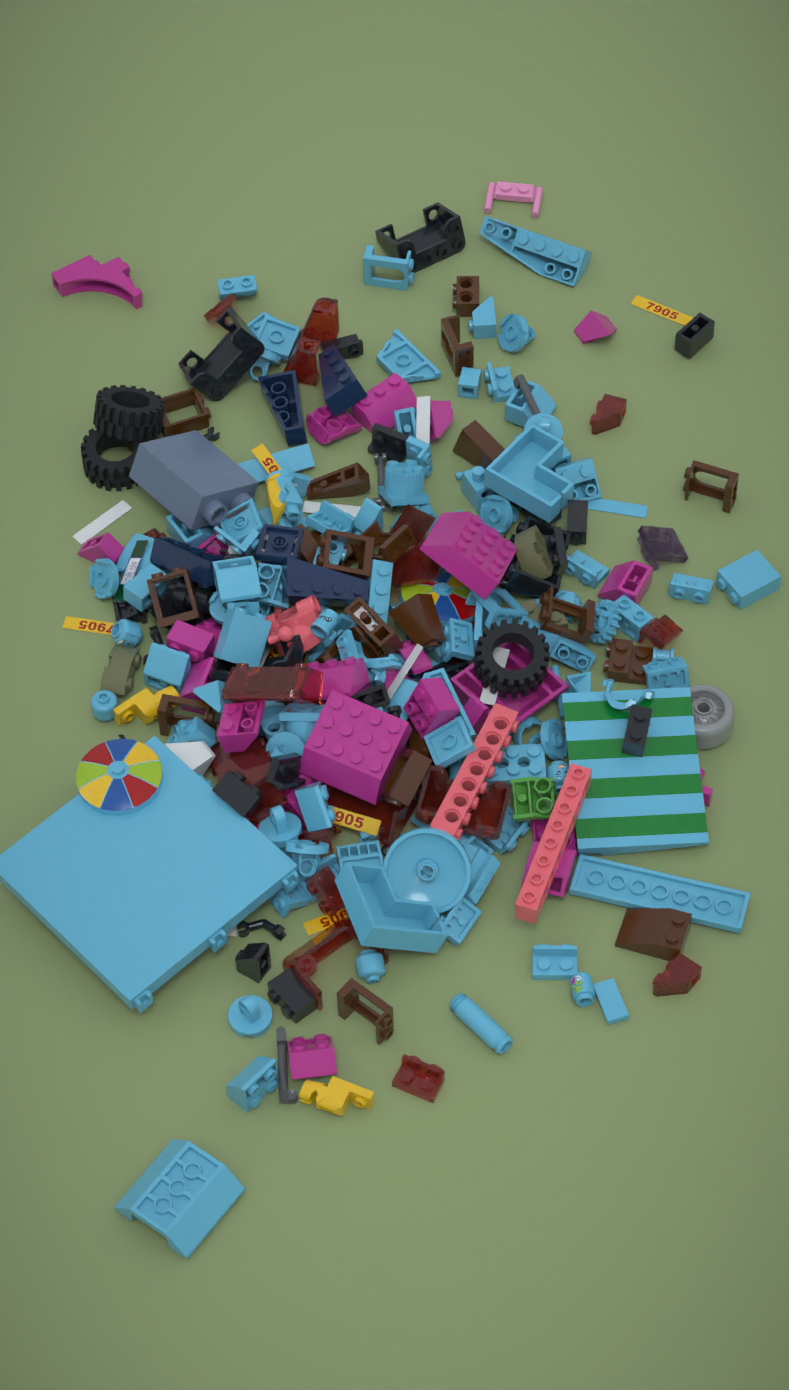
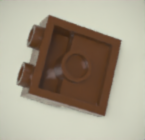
M613 638L612 644H607L606 656H610L609 660H605L604 672H607V678L613 679L615 682L647 685L646 674L642 666L652 662L653 648L634 646L633 640Z

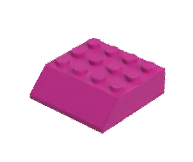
M470 511L441 513L419 548L484 600L499 584L517 551V548L511 541L504 539L496 529L486 525L479 516L472 514Z
M504 643L498 646L510 650L505 669L520 670L527 667L532 661L530 652L520 644ZM474 663L450 679L463 706L466 705L471 696L475 695L480 700L482 694V679L478 680L476 676L477 670H474ZM547 668L546 677H544L541 685L538 684L536 691L532 692L529 689L528 696L522 697V694L518 693L517 698L511 699V694H506V698L500 697L501 692L498 691L495 703L519 712L517 721L521 723L569 689V686L550 668ZM485 704L488 707L489 715L494 705Z
M332 690L304 746L299 773L376 806L413 729L409 722Z

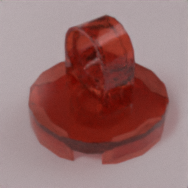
M233 293L230 294L213 309L211 308L204 314V318L209 322L215 317L218 319L228 307L234 310L231 305L237 298Z
M340 825L333 826L334 831L330 827L305 833L306 838L304 834H300L298 839L312 840L316 845H319V841L329 843L331 855L334 854L331 836L341 833Z

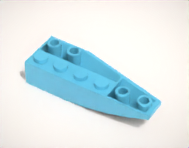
M485 216L479 233L538 274L574 287L585 273L592 255L590 251Z

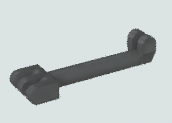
M523 374L516 376L513 381L516 389L521 388L532 414L541 413L527 385L525 376Z
M374 453L375 464L377 465L378 487L384 486L385 464L387 462L386 453H382V457H378V453ZM380 494L379 498H373V502L381 506L382 512H385V505H389V503ZM389 505V511H393V507Z
M280 1026L276 1030L279 1102L282 1104H296L298 1101L297 1092L295 1090H288L286 1031L284 1027Z

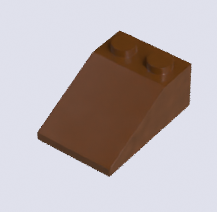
M627 908L615 947L679 964L691 928L692 914L672 908Z

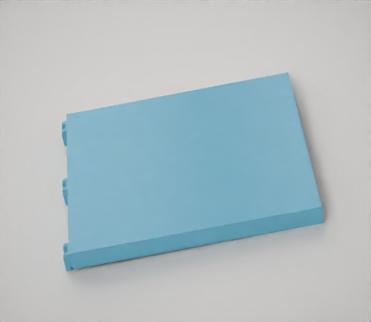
M156 736L144 744L150 747L158 756L163 771V782L158 795L149 805L127 815H106L90 808L83 801L80 794H78L0 854V882L131 1009L136 1007L139 1013L154 1003L152 996L154 991L207 948L211 947L215 953L228 942L226 933L281 888H284V891L288 894L300 884L298 865L251 822L242 817L213 792V788Z

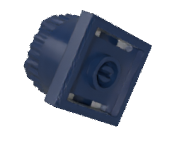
M263 524L256 551V560H261V563L281 566L287 556L301 560V543L304 529Z

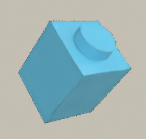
M462 367L458 383V397L478 399L481 386V369Z

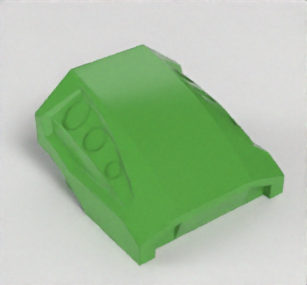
M554 777L510 779L513 820L522 822L549 819L557 800Z

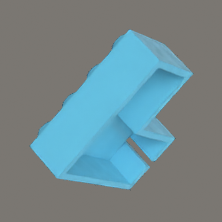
M531 423L485 469L484 486L550 523L560 513V509L563 510L568 505V500L573 498L575 483L551 470L562 459L564 441Z
M346 862L335 878V883L361 946L437 953L448 937L443 922L439 920L440 915L435 904L432 902L397 899L383 866Z

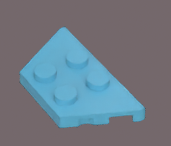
M398 329L393 331L390 341L387 340L384 348L377 355V362L390 375L396 372L408 383L441 377V372Z

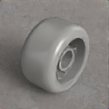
M705 684L690 686L697 750L716 748L722 745L732 733L735 718L733 702L724 691L717 687Z

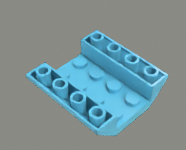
M172 1139L114 1206V1210L132 1222L135 1218H138L167 1238L169 1248L185 1259H188L242 1195L245 1188L226 1165L188 1140Z

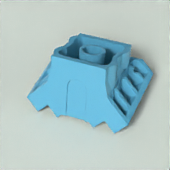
M460 839L471 862V879L463 897L472 904H477L498 869L500 862L494 855H486L482 848L473 846Z

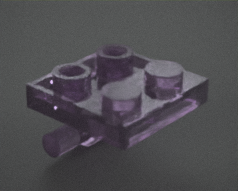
M641 525L638 530L640 536L637 538L645 561L653 567V571L659 569L657 561L685 563L688 556L673 528Z

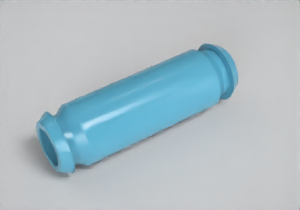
M460 993L452 999L449 1005L450 1010L454 1011L455 1015L491 1049H495V1052L498 1054H503L511 1047L513 1043L512 1037L508 1036L507 1032L471 998H467L466 994Z

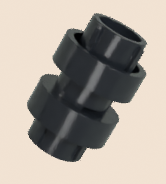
M181 577L179 581L175 579L170 580L164 591V601L171 605L179 614L192 611L184 577ZM192 582L202 617L198 620H209L212 618L209 600L213 593L217 591L216 587L211 586L210 589L198 588L197 582Z

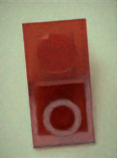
M604 394L602 401L599 400L597 403L596 414H592L590 419L593 435L621 425L626 414L627 399Z
M680 953L675 959H670L666 965V970L662 974L658 973L652 982L653 995L659 997L688 994L701 979L702 967Z

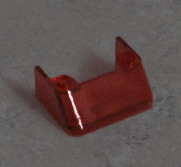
M410 504L406 506L389 532L395 533L403 524L410 525L417 541L393 563L391 585L396 588L430 582L432 579H436L441 568L438 563L419 549L426 539L425 534L435 521V517Z
M236 663V667L231 668L224 684L221 699L233 703L247 701H303L316 706H322L323 672L308 668V664L295 663V667H249V664Z
M350 918L338 920L285 957L282 963L283 971L289 968L316 997L319 1012L323 1009L322 991L309 977L317 971V964L352 939L359 940ZM369 947L370 949H376L377 952L384 956L385 965L389 962L388 948Z

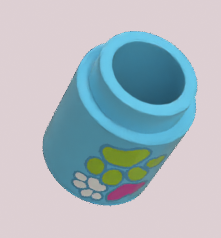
M585 972L575 973L570 978L573 1000L580 1007L589 1006L594 1003L595 998L592 977Z

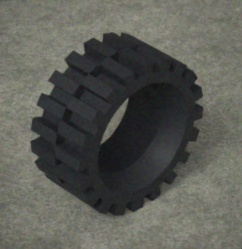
M113 385L111 388L104 387L96 395L93 425H95L96 429H100L99 432L107 433L109 437L116 436L119 440H122V438H126L127 441H133V439L143 441V438L151 440L152 437L156 438L161 433L165 401L161 399L160 395H155L153 391L147 392L142 387L140 389H137L136 386L126 387V385H120V387Z
M93 428L88 431L89 436L85 435L83 438L84 443H81L84 472L86 477H89V482L92 484L96 482V487L100 489L105 486L106 491L116 488V492L122 491V487H126L127 490L132 489V484L138 486L129 477L139 443L148 442L149 440L143 438V441H137V439L127 441L126 438L119 440L116 436L109 437L107 433L99 432L100 429L96 431ZM113 447H127L134 450L130 456L120 461H108L99 456L103 451Z
M507 619L501 620L500 626L496 622L491 624L490 630L486 628L483 631L482 637H479L474 659V670H477L476 676L478 680L482 679L481 685L484 688L490 686L492 694L495 695L496 691L501 692L500 697L506 698V694H511V699L517 698L518 693L525 697L528 696L529 689L534 692L537 690L538 684L541 685L547 673L550 652L548 642L545 643L546 637L543 633L538 635L539 629L536 626L530 629L528 628L529 622L523 621L521 625L518 624V619H512V623L508 624ZM517 643L524 646L530 652L532 661L523 669L508 670L501 667L494 660L492 652L501 644Z

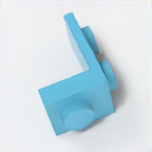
M218 526L214 527L217 533L215 537L224 544L226 542L232 545L231 549L238 555L243 553L245 556H249L253 550H257L261 534L254 528L240 544Z

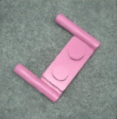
M498 181L496 185L494 182H490L484 212H491L493 199L533 202L531 216L537 218L539 216L543 188H534L532 184Z

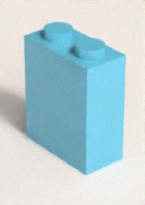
M756 550L717 571L716 584L721 591L726 593L730 602L741 610L779 590L781 575Z
M235 607V610L227 609L213 657L258 670L272 622L265 620L266 616L254 612L253 616L248 615V610L239 607Z

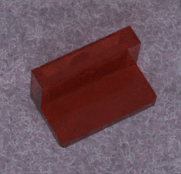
M267 775L255 784L263 791L261 795L266 800L249 819L254 826H257L270 815V808L278 805L282 806L288 801L285 790L274 788L273 784L266 781Z

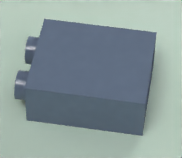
M197 430L139 443L129 474L132 480L191 530L207 525L215 526L221 523L228 511L254 498L259 484L256 479Z

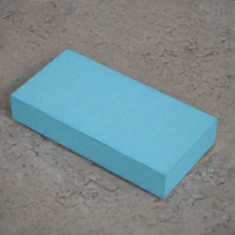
M614 978L593 984L595 996L607 1025L629 1019L628 1011Z

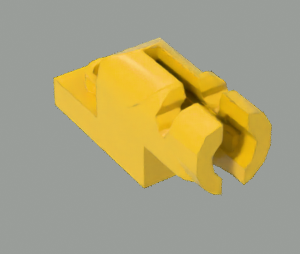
M168 686L154 693V695L145 688L113 709L114 720L120 727L137 716L147 725L158 718L157 709L162 694L177 697L180 695L172 686ZM172 704V708H173V709L176 708L177 706H179V705H173V704Z
M332 1076L328 1086L325 1083L307 1079L299 1093L300 1102L309 1106L316 1102L317 1109L340 1116L344 1115L350 1102L358 1108H367L369 1110H372L375 1104L373 1091Z

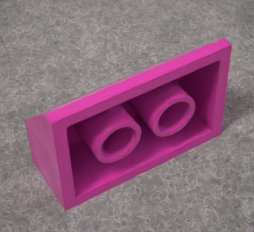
M395 372L367 391L368 396L352 406V417L371 434L375 423L394 429V410L410 407L417 410V398L409 383Z
M351 656L342 661L330 659L320 664L318 661L308 663L307 667L300 672L296 697L297 703L327 700L332 690L348 697L353 696L370 682L364 658L355 659L354 656Z

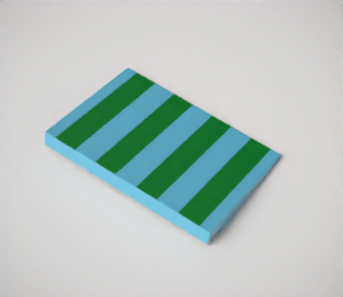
M690 687L611 691L613 700L623 703L628 702L630 699L635 700L642 690L655 691L652 699L645 698L638 704V706L653 709L642 757L621 753L630 709L618 710L612 707L607 701L605 691L562 693L569 768L572 763L592 769L591 785L575 824L579 856L580 854L601 853V856L709 844Z

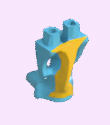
M288 466L285 469L273 471L266 477L265 485L273 517L271 525L292 527L294 522L299 519L301 515L300 510L303 506L301 497H305L307 493L306 488L311 481L310 476L296 473L293 471L292 466Z

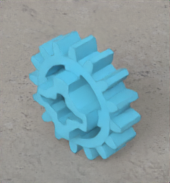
M600 599V603L595 602L594 633L589 638L592 642L606 644L607 640H612V635L617 634L615 630L620 628L618 621L622 617L618 616L621 610L617 609L619 605L614 603V601Z

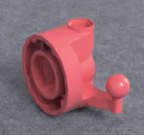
M314 595L296 603H289V606L294 607L287 610L274 607L275 613L266 616L265 620L272 622L268 634V642L270 645L273 644L279 656L285 655L280 641L288 642L287 645L290 648L292 642L289 641L293 639L294 635H300L304 645V652L321 642V639L316 637L310 630V625L321 613L320 604Z

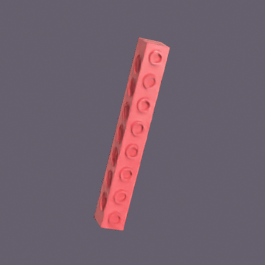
M497 703L494 704L474 741L477 750L468 754L430 827L444 830L460 841L463 834V825H468L472 816L471 810H476L479 804V794L483 795L488 785L487 779H492L496 770L494 766L496 763L500 764L504 755L503 748L509 747L512 739L510 735L511 733H516L520 722L517 721L519 712Z
M571 763L515 903V918L533 924L537 923L590 788L592 769Z

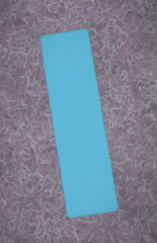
M601 498L588 501V509L641 518H646L648 506Z

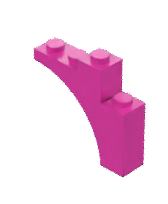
M88 255L51 273L53 287L62 297L79 292H103L124 299L135 309L142 307L141 298H143V294L139 288L133 285L129 277L130 267L120 257L100 265L98 260L95 261L91 255Z

